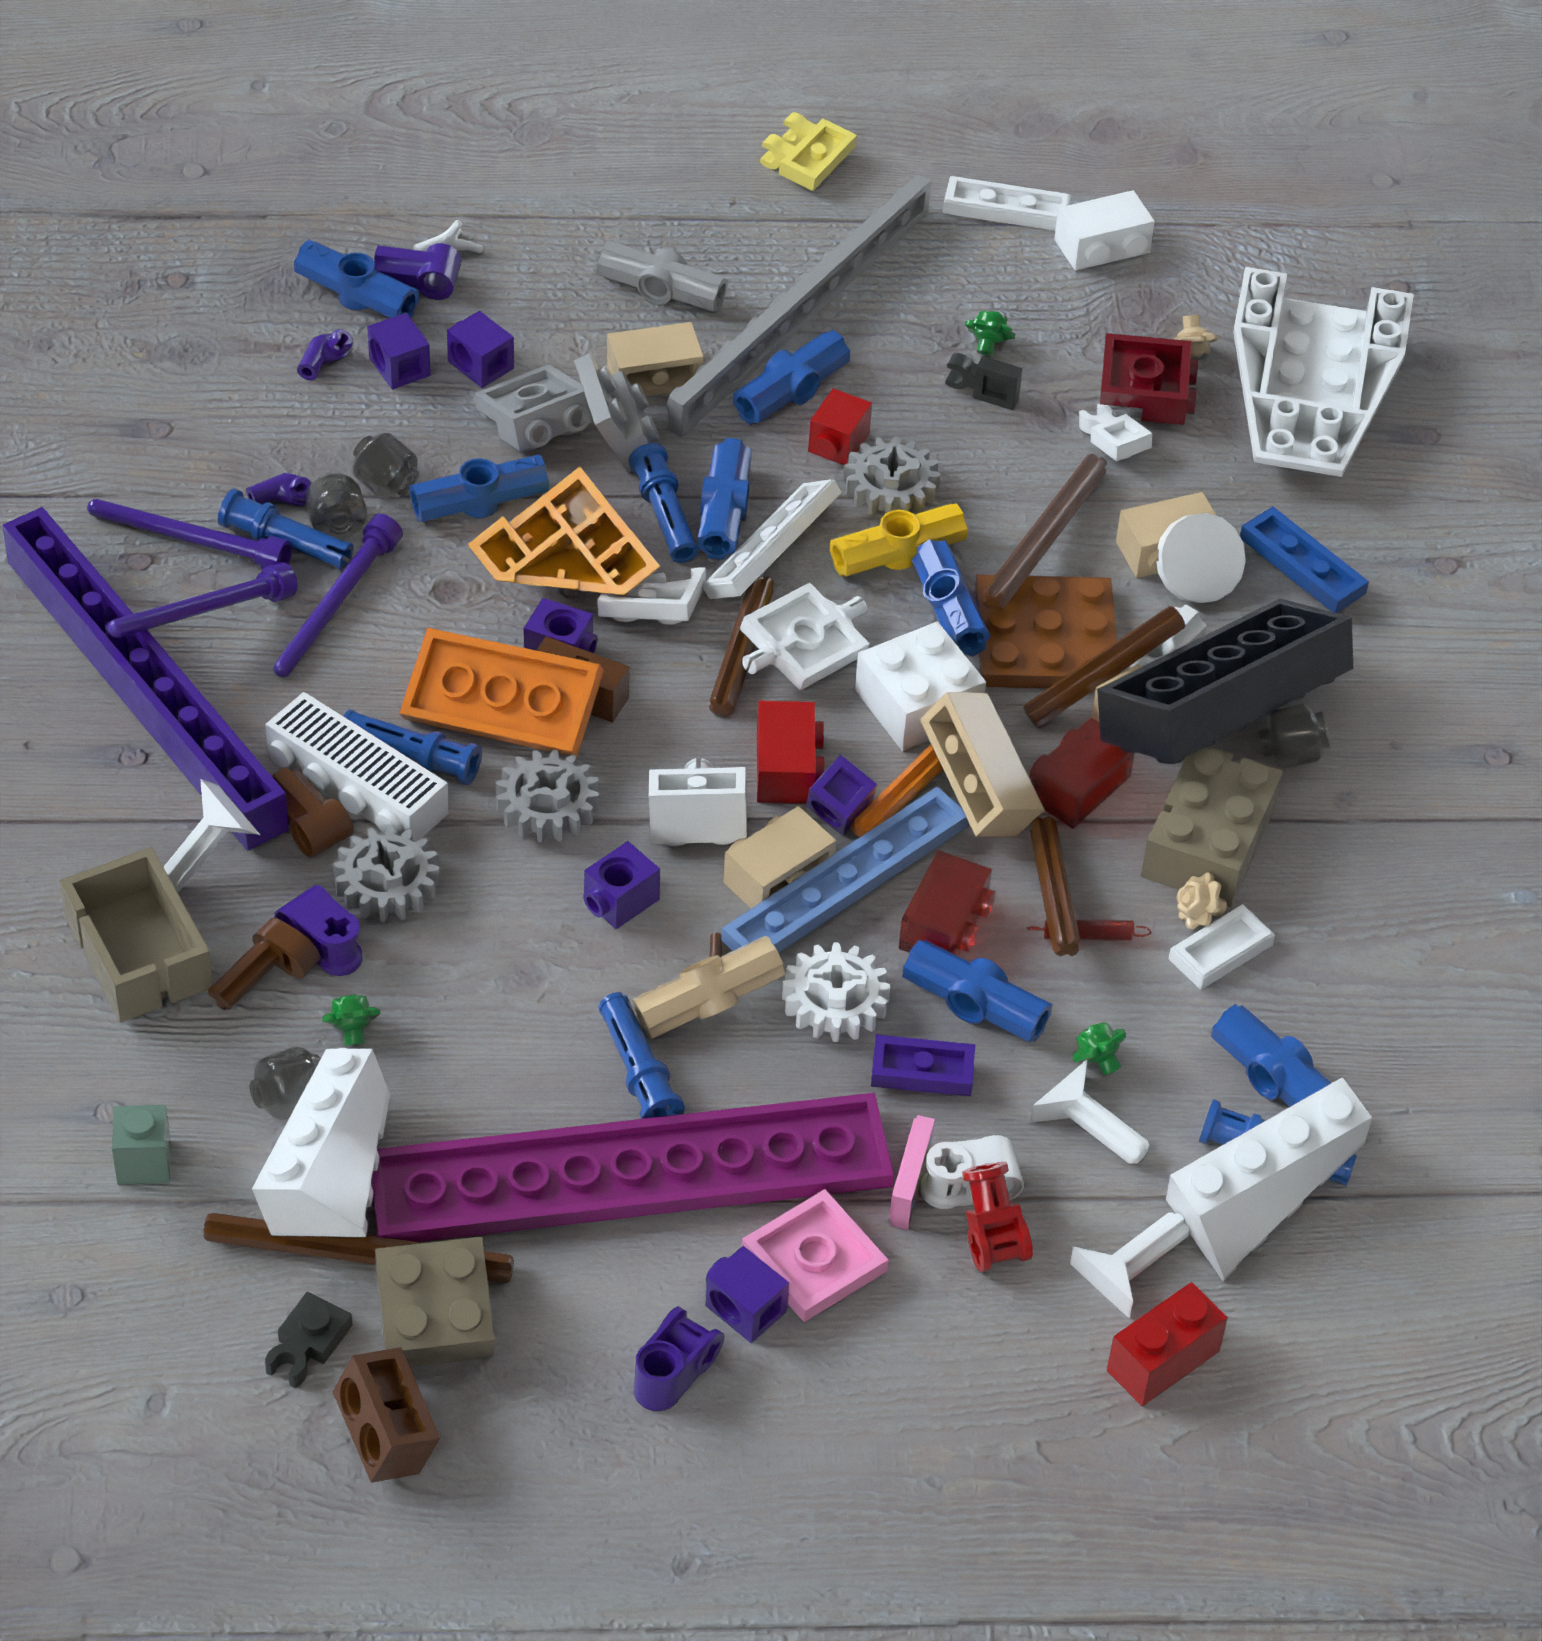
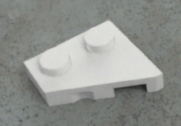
M691 568V579L667 583L664 573L651 574L625 596L601 593L598 598L599 617H613L614 620L619 622L655 619L662 624H677L682 621H688L704 590L702 586L706 582V568Z

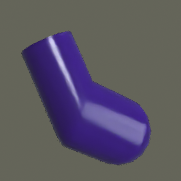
M338 329L333 333L322 334L313 338L297 367L298 374L305 380H314L322 365L345 358L353 346L351 334L346 330Z
M283 473L247 487L246 494L248 499L262 505L267 502L279 501L294 506H301L312 500L314 486L306 477Z

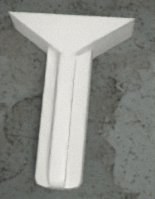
M203 779L200 780L204 818L164 866L177 893L228 831L260 835L219 785Z
M1087 1060L1033 1105L1030 1123L1071 1118L1129 1164H1138L1149 1150L1150 1144L1145 1138L1083 1091Z
M1167 1213L1113 1255L1073 1247L1070 1265L1130 1319L1133 1298L1129 1281L1187 1238L1190 1228L1185 1223V1218L1181 1214Z

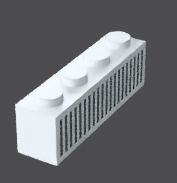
M305 692L301 693L265 724L268 756L276 765L281 768L288 767L290 770L298 769L317 791H324L341 802L352 814H359L377 825L383 834H385L388 826H393L395 835L401 836L403 832L410 829L412 830L413 842H416L449 814L448 783Z

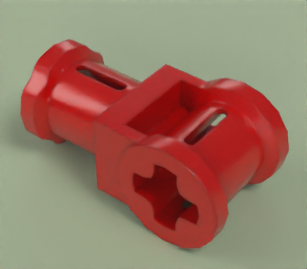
M1007 1162L986 1163L962 1171L963 1180L969 1182L974 1210L966 1211L969 1225V1249L973 1262L980 1272L990 1270L991 1264L1014 1258L1024 1262L1031 1260L1033 1256L1032 1239L1023 1218L1021 1206L1009 1199L1004 1175L1009 1171Z

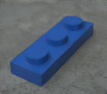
M1274 506L1242 525L1240 532L1242 541L1330 611L1338 613L1367 593L1369 584L1367 579Z

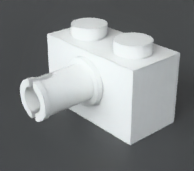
M695 758L687 762L684 769L649 770L648 797L651 844L681 846L686 843H715L718 845H728L739 839L747 838L745 767L714 768L710 761L701 758V768H696Z

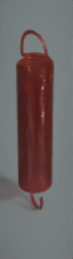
M1047 919L1045 920L1044 928L1037 926L1026 928L1027 930L1044 931V939L1051 940ZM1076 919L1080 940L1131 941L1132 934L1135 937H1145L1152 932L1145 926H1135L1136 928L1149 930L1148 934H1135L1133 920Z

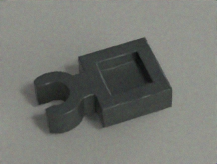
M962 353L952 354L947 363V368L952 370L946 379V385L954 389L972 388L974 389V399L1014 410L1019 401L1023 368L982 356L979 363L976 364L967 355Z
M307 1291L278 1329V1339L283 1344L273 1347L266 1355V1374L272 1376L280 1365L292 1364L294 1367L291 1368L288 1374L289 1385L294 1388L301 1385L307 1376V1362L309 1359L312 1358L322 1364L327 1361L353 1326L352 1314Z

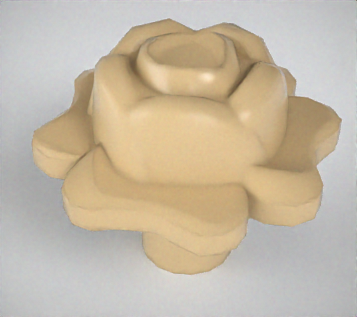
M1199 314L1183 316L1184 329L1174 339L1192 341L1191 358L1201 357L1204 353L1209 354L1210 343L1218 340L1219 336L1209 333L1206 328L1200 327Z
M1205 873L1201 877L1192 876L1177 893L1179 918L1186 921L1188 929L1194 930L1199 925L1208 926L1212 916L1221 917L1226 911V901L1219 898L1221 884L1214 881L1212 873Z

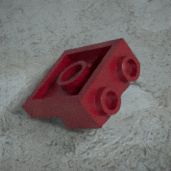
M1106 333L1100 405L1142 408L1141 421L1184 425L1186 414H1194L1197 389L1189 388V384L1196 385L1198 373V359H1191L1192 341Z

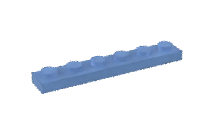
M935 787L722 928L721 941L734 951L763 936H768L778 953H780L967 828L969 822L962 807L940 788Z

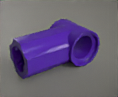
M444 243L433 244L426 251L378 245L374 255L375 270L408 286L417 287L427 298L443 300L453 293L462 258L461 254L454 247Z

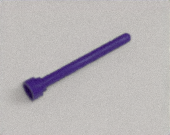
M93 499L87 505L89 514L94 517L252 558L255 564L260 565L261 569L281 562L289 565L291 560V541L279 537L270 536L268 539L261 538L259 541L100 499Z
M375 514L363 529L362 547L274 663L273 670L277 676L287 677L375 558L378 555H384L393 551L402 539V528L393 518L385 514Z
M284 562L264 567L255 580L114 619L110 622L108 630L113 637L120 638L259 597L266 600L269 599L272 602H278L291 598L296 594L298 588L297 577L290 565Z

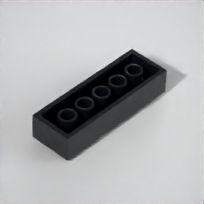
M1279 598L1098 688L1100 741L1118 746L1126 753H1140L1156 758L1162 764L1180 763L1186 756L1197 750L1214 745L1216 740L1232 732L1243 730L1247 724L1256 719L1275 713L1277 708L1293 700L1304 698L1306 693L1321 685L1330 684L1335 681L1336 677L1354 669L1352 617Z

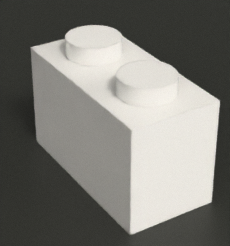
M1132 190L1058 208L1054 240L1073 269L1077 271L1150 253L1155 221L1135 191Z

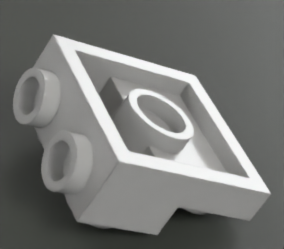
M588 353L574 360L594 423L627 473L632 472L628 462L630 454L639 446L654 443V441L660 439L650 415L646 416L643 409L649 407L648 401L638 383L631 385L622 371L611 375L606 365L599 368L591 354ZM648 457L645 458L646 464L650 463Z
M549 364L473 394L476 409L497 423L499 437L519 451L537 449L546 445L551 438L559 435L575 434L584 430L589 423L594 422L582 384Z

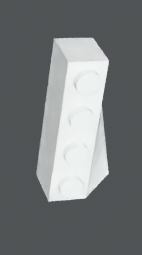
M338 1048L326 1049L252 1187L271 1235L366 1237L368 1222L365 1218L366 1208L372 1204V1173L378 1169L380 1157L377 1152L378 1140L383 1138L390 1099L389 1090L373 1049Z
M1342 1077L1171 1174L1166 1201L1175 1214L1179 1213L1185 1218V1223L1190 1228L1189 1234L1224 1282L1236 1270L1237 1265L1268 1238L1269 1233L1286 1217L1289 1218L1318 1185H1323L1365 1143L1372 1117Z

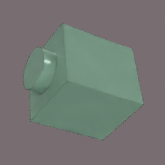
M166 1105L114 1106L112 1153L117 1185L170 1183L171 1137Z

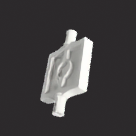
M809 582L745 616L740 630L759 648L757 651L743 657L742 663L745 670L749 668L748 673L755 674L770 664L774 665L801 691L858 659V653L868 649L870 644L854 628L851 621L867 612L866 602L864 600L860 602L862 598L856 596L842 605H836L834 602L826 599Z

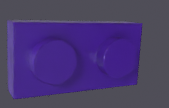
M876 1035L871 1087L971 1096L976 1044Z

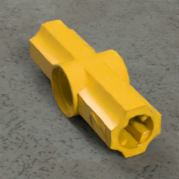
M957 503L948 504L915 515L906 510H893L881 518L879 526L830 540L829 551L833 559L834 568L840 577L853 575L882 565L890 569L902 570L913 566L912 559L915 557L919 545L929 539L932 541L945 540L948 545L967 540L968 527L964 519V513Z

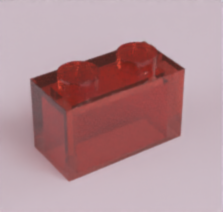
M1091 717L1077 730L1073 728L1068 731L1061 740L1060 745L1048 756L1046 754L1041 755L1033 764L1029 777L1044 810L1074 829L1131 777L1135 753H1126L1118 746L1101 742L1099 722Z
M938 850L902 917L899 949L910 953V950L918 940L923 941L925 939L958 957L962 951L969 953L978 932L976 922L979 916L983 918L988 917L995 900L996 891L990 889L992 869Z

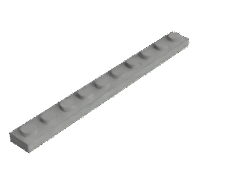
M917 174L906 185L899 186L885 204L881 207H876L869 218L857 229L853 228L847 234L845 240L834 250L827 251L821 261L809 272H804L798 278L796 284L784 295H778L763 314L759 317H754L748 323L746 329L734 340L727 341L712 360L708 363H703L697 369L695 375L682 387H676L667 401L668 430L683 437L925 216L929 210L931 180Z

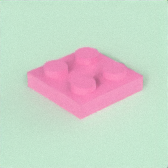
M826 1189L742 1238L741 1247L745 1246L789 1282L788 1305L803 1322L821 1313L888 1270V1258Z

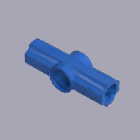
M308 239L300 246L299 253L294 260V271L337 292L338 300L346 308L352 310L371 308L389 318L407 313L411 318L419 303V290L375 270V263L367 254L353 252L343 255L325 245Z
M831 330L828 333H822L793 354L788 350L778 351L767 362L763 374L733 393V405L739 412L740 418L749 425H752L755 422L760 423L791 401L797 405L806 403L816 393L820 381L850 362V349L846 346L844 338L836 331Z
M726 438L721 444L715 445L710 464V474L704 477L698 549L704 551L708 558L724 560L727 555L736 551L740 534L741 520L745 521L750 484L748 477L752 449L746 447L740 439Z
M540 454L501 464H495L488 459H471L460 467L459 474L409 485L413 511L418 522L464 512L466 515L474 518H486L493 515L502 502L549 491V479L545 463Z
M929 539L917 547L916 555L912 559L923 584V595L932 605L943 629L963 654L973 657L986 649L987 640L991 637L979 611L978 599L968 587L948 543L945 540L932 541Z
M924 939L923 941L918 940L913 946L903 966V978L946 999V1004L953 1014L965 1022L977 1024L985 1019L1028 1042H1036L1051 1016L1053 1004L1008 982L1005 972L991 960L976 958L970 963Z
M1234 1004L1228 1008L1212 1028L1211 1037L1246 1068L1248 1079L1253 1088L1267 1099L1273 1100L1279 1097L1291 1107L1331 1084L1328 1079L1313 1067L1312 1057L1301 1041L1292 1036L1278 1037L1243 1005L1237 1006Z

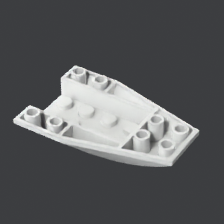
M1245 267L1233 333L1254 462L1342 477L1404 360L1414 294L1371 287L1367 311L1283 298L1287 273Z

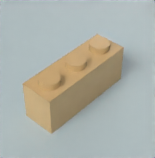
M946 692L920 719L976 837H1017L1044 811L1042 803L988 693Z

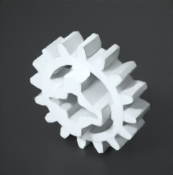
M838 942L833 943L831 952H825L820 945H814L813 957L810 958L800 952L797 954L796 966L788 965L786 968V977L782 986V1000H786L785 1013L787 1016L797 1015L796 1027L798 1029L811 1025L813 1027V1037L816 1039L824 1031L831 1032L833 1042L839 1041L842 1032H847L853 1040L859 1039V1029L861 1026L872 1032L876 1028V1018L884 1019L886 1016L887 1003H889L890 984L886 983V969H875L876 957L873 954L864 959L859 958L858 946L854 945L846 953L841 952V946Z

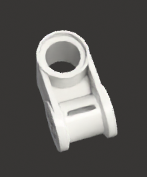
M992 1135L982 1139L935 1144L930 1148L926 1156L928 1172L924 1174L920 1185V1193L923 1199L931 1206L939 1209L974 1205L969 1182L963 1180L962 1171L977 1165L995 1162H1007L1009 1171L1004 1175L1009 1199H1015L1022 1193L1024 1182L1011 1141L1001 1135ZM945 1155L944 1165L940 1166L941 1158ZM952 1185L951 1193L947 1195L948 1186Z

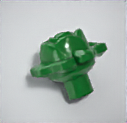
M980 311L976 319L965 321V327L979 340L977 353L992 356L995 344L1015 339L1016 334L1007 325L1008 319L1006 316H1003L1000 312Z
M356 994L341 996L339 999L332 1000L331 1013L324 1015L322 1022L333 1024L334 1028L343 1031L345 1046L364 1044L363 1029L371 1023V1020L381 1015L380 1009L369 1006L366 996H358Z
M1106 1022L1089 1026L1088 1029L1083 1030L1076 1037L1078 1050L1072 1055L1074 1063L1082 1060H1087L1088 1063L1092 1064L1097 1063L1104 1076L1115 1072L1121 1068L1115 1053L1119 1049V1043H1122L1127 1037L1125 1029L1113 1031Z

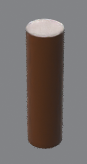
M712 933L710 935L709 957L715 955L722 957V935L720 933Z

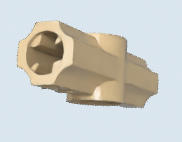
M763 936L722 957L715 955L692 964L679 972L680 977L640 994L632 999L641 1025L649 1038L653 1039L697 1017L704 1019L716 1015L739 1002L738 997L757 990L774 980H778V978L786 974L777 949L768 936Z

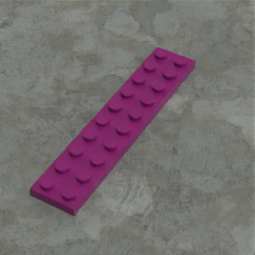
M874 1092L377 1149L380 1157L378 1169L372 1173L371 1186L373 1189L378 1237L425 1242L811 1197L824 1189L829 1194L888 1188L893 1187L894 1173Z

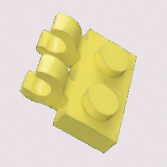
M792 112L783 123V125L790 129L782 137L770 134L762 142V147L768 149V151L760 158V163L769 169L779 168V175L814 191L856 147L857 135L823 118L817 124H814L803 115Z

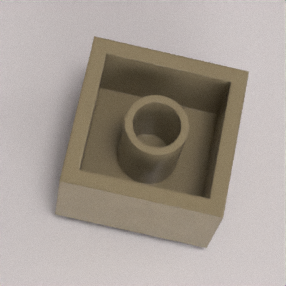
M482 1237L375 1249L376 1276L385 1350L401 1347L409 1367L493 1357L495 1337Z

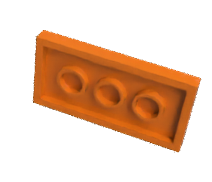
M427 627L399 714L405 720L549 752L558 750L559 754L567 756L573 754L577 758L604 669L597 663Z

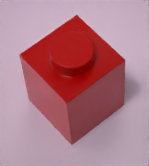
M833 388L810 420L808 452L842 465L848 464L850 452L857 453L860 444L865 442L870 434L872 402Z

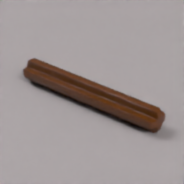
M760 575L746 590L710 697L711 704L709 709L715 715L721 714L728 717L734 712L747 673L742 659L744 656L753 653L756 646L740 630V626L745 616L770 603L774 581L769 576L762 577Z
M1168 606L1026 703L1023 708L1029 720L1036 727L1043 726L1094 691L1097 686L1110 680L1183 630L1186 625L1180 612L1175 607Z
M1037 816L1031 822L1032 829L1030 830L1053 951L1060 957L1066 954L1074 956L1079 952L1080 936L1057 824L1050 816L1043 819Z

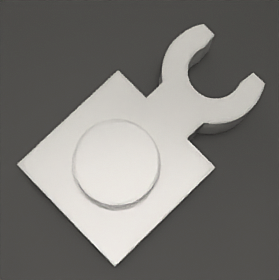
M1100 403L1097 404V415H1090L1085 410L1079 411V428L1083 432L1091 434L1090 442L1115 461L1130 458L1132 455L1152 448V433L1127 414L1114 417L1111 407L1100 405Z

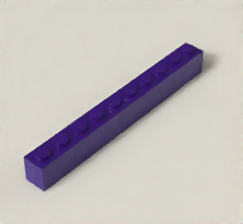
M40 507L3 524L8 564L199 794L202 796L200 779L219 785L260 834L232 832L243 847L249 851L287 832L289 828L286 793L149 631L144 630L120 638L113 637L109 633L108 626L112 620L132 615V611L43 507Z

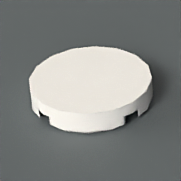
M1208 513L1183 516L1169 525L1161 536L1157 548L1159 550V561H1156L1158 574L1165 587L1181 600L1195 603L1218 601L1231 593L1242 578L1246 562L1244 543L1237 530L1222 517Z

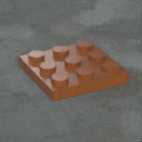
M976 575L975 595L979 602V611L991 635L987 640L986 649L979 653L980 675L986 681V687L1050 688L1117 642L1111 578L1028 576L1005 608L996 611L993 607L986 608L982 602L985 597L983 590L995 575Z

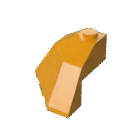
M580 466L513 520L508 522L502 516L467 544L493 578L501 582L625 596L660 568V565L633 531L628 528Z

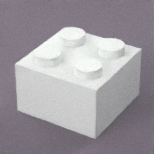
M938 621L858 653L855 691L902 752L930 741L920 719L946 692L985 693L986 681Z

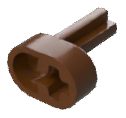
M271 918L252 936L254 946L208 989V994L216 1000L220 1008L224 1010L226 1008L231 1009L274 965L290 976L302 979L320 961L319 951L301 932L277 918Z

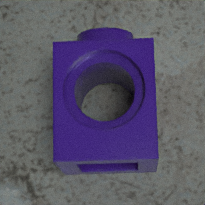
M480 310L447 329L448 362L481 388L514 369V336Z
M407 313L367 326L369 359L392 390L431 376L430 344Z
M543 597L523 628L524 648L537 650L546 636L591 653L595 652L598 642V636L593 634L592 613Z
M840 754L809 789L806 807L843 836L854 823L855 818L873 801L877 784Z
M627 841L584 870L583 899L585 905L594 916L603 917L610 925L618 929L660 900L661 869Z
M745 1246L739 1248L729 1258L722 1257L718 1259L709 1269L706 1275L705 1306L750 1343H753L787 1312L789 1282Z

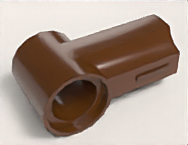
M285 767L273 774V779L286 793L290 832L304 855L312 858L353 835V825L343 805L335 798H330L326 801L298 769L289 770L288 767Z

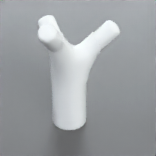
M455 220L444 233L415 244L414 250L426 251L433 244L444 243L454 247L456 250H470L481 254L483 246L471 241L458 239L462 234L460 229L462 222Z

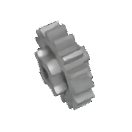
M878 437L875 439V446L873 447L863 442L860 444L859 453L850 452L848 464H845L846 495H854V505L856 507L867 504L868 514L873 515L878 510L884 511L885 515L893 510L909 511L911 508L922 513L924 512L925 502L934 503L936 491H939L940 473L938 472V461L929 460L930 450L928 449L916 451V442L913 440L908 442L906 446L900 444L898 437H893L891 443L885 444Z
M535 750L533 751V760L526 761L518 756L515 758V769L511 767H504L502 769V780H497L496 782L497 813L504 815V825L507 828L518 824L519 836L522 838L530 832H535L537 842H543L546 834H553L557 842L563 840L564 831L568 830L577 836L580 834V822L588 825L593 823V811L599 810L598 778L591 777V766L589 764L576 767V755L571 754L565 760L559 759L558 750H552L549 758H543L541 753ZM521 790V795L517 797L518 792ZM578 794L579 796L574 802V796Z
M388 826L384 835H378L373 828H369L367 839L362 840L360 837L353 835L350 837L351 849L339 848V861L333 863L337 896H344L345 907L348 910L359 905L361 918L365 919L372 912L379 913L380 922H386L388 914L395 912L400 920L406 919L407 908L411 907L413 910L421 912L423 911V899L433 900L435 898V886L440 884L436 851H428V840L426 838L413 842L412 830L407 829L401 836L395 835L393 826Z

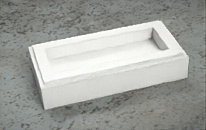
M1242 904L1170 948L1168 959L1202 990L1273 946L1275 934Z

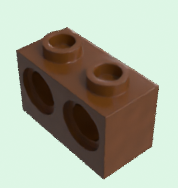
M402 1348L353 1355L336 1384L333 1394L370 1482L374 1483L420 1474L439 1442L440 1436Z

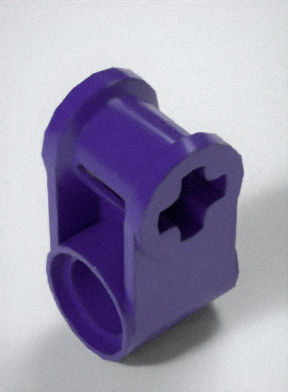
M319 885L312 886L274 912V918L298 930L315 945L321 956L317 964L326 973L344 976L355 972L361 966L363 960L362 950L356 942L360 934L359 921L355 915L349 913L337 903L323 887Z
M679 1306L673 1308L664 1318L658 1330L639 1349L636 1355L634 1396L636 1401L643 1408L651 1411H664L672 1408L699 1375L704 1373L715 1361L724 1342V1333L718 1329L709 1331L687 1318V1311ZM653 1375H662L664 1377H655Z

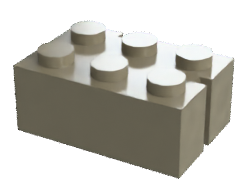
M1206 747L1186 756L1164 803V808L1161 810L1148 837L1141 877L1179 890L1185 886L1192 876L1201 877L1205 873H1212L1214 881L1221 884L1219 898L1224 899L1227 906L1232 908L1276 807L1283 770L1246 758H1242L1239 764L1232 761L1234 754L1213 747Z
M153 847L59 880L65 918L80 947L84 948L85 957L120 1023L161 1008V999L169 997L171 1003H175L207 991L213 986L210 951Z

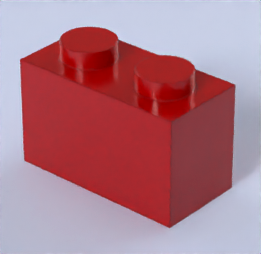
M758 700V803L807 804L809 789L824 773L825 768L824 757L816 756L815 749H823L824 721H815V702Z
M1191 1281L1113 1336L1106 1371L1143 1407L1220 1352L1228 1317Z

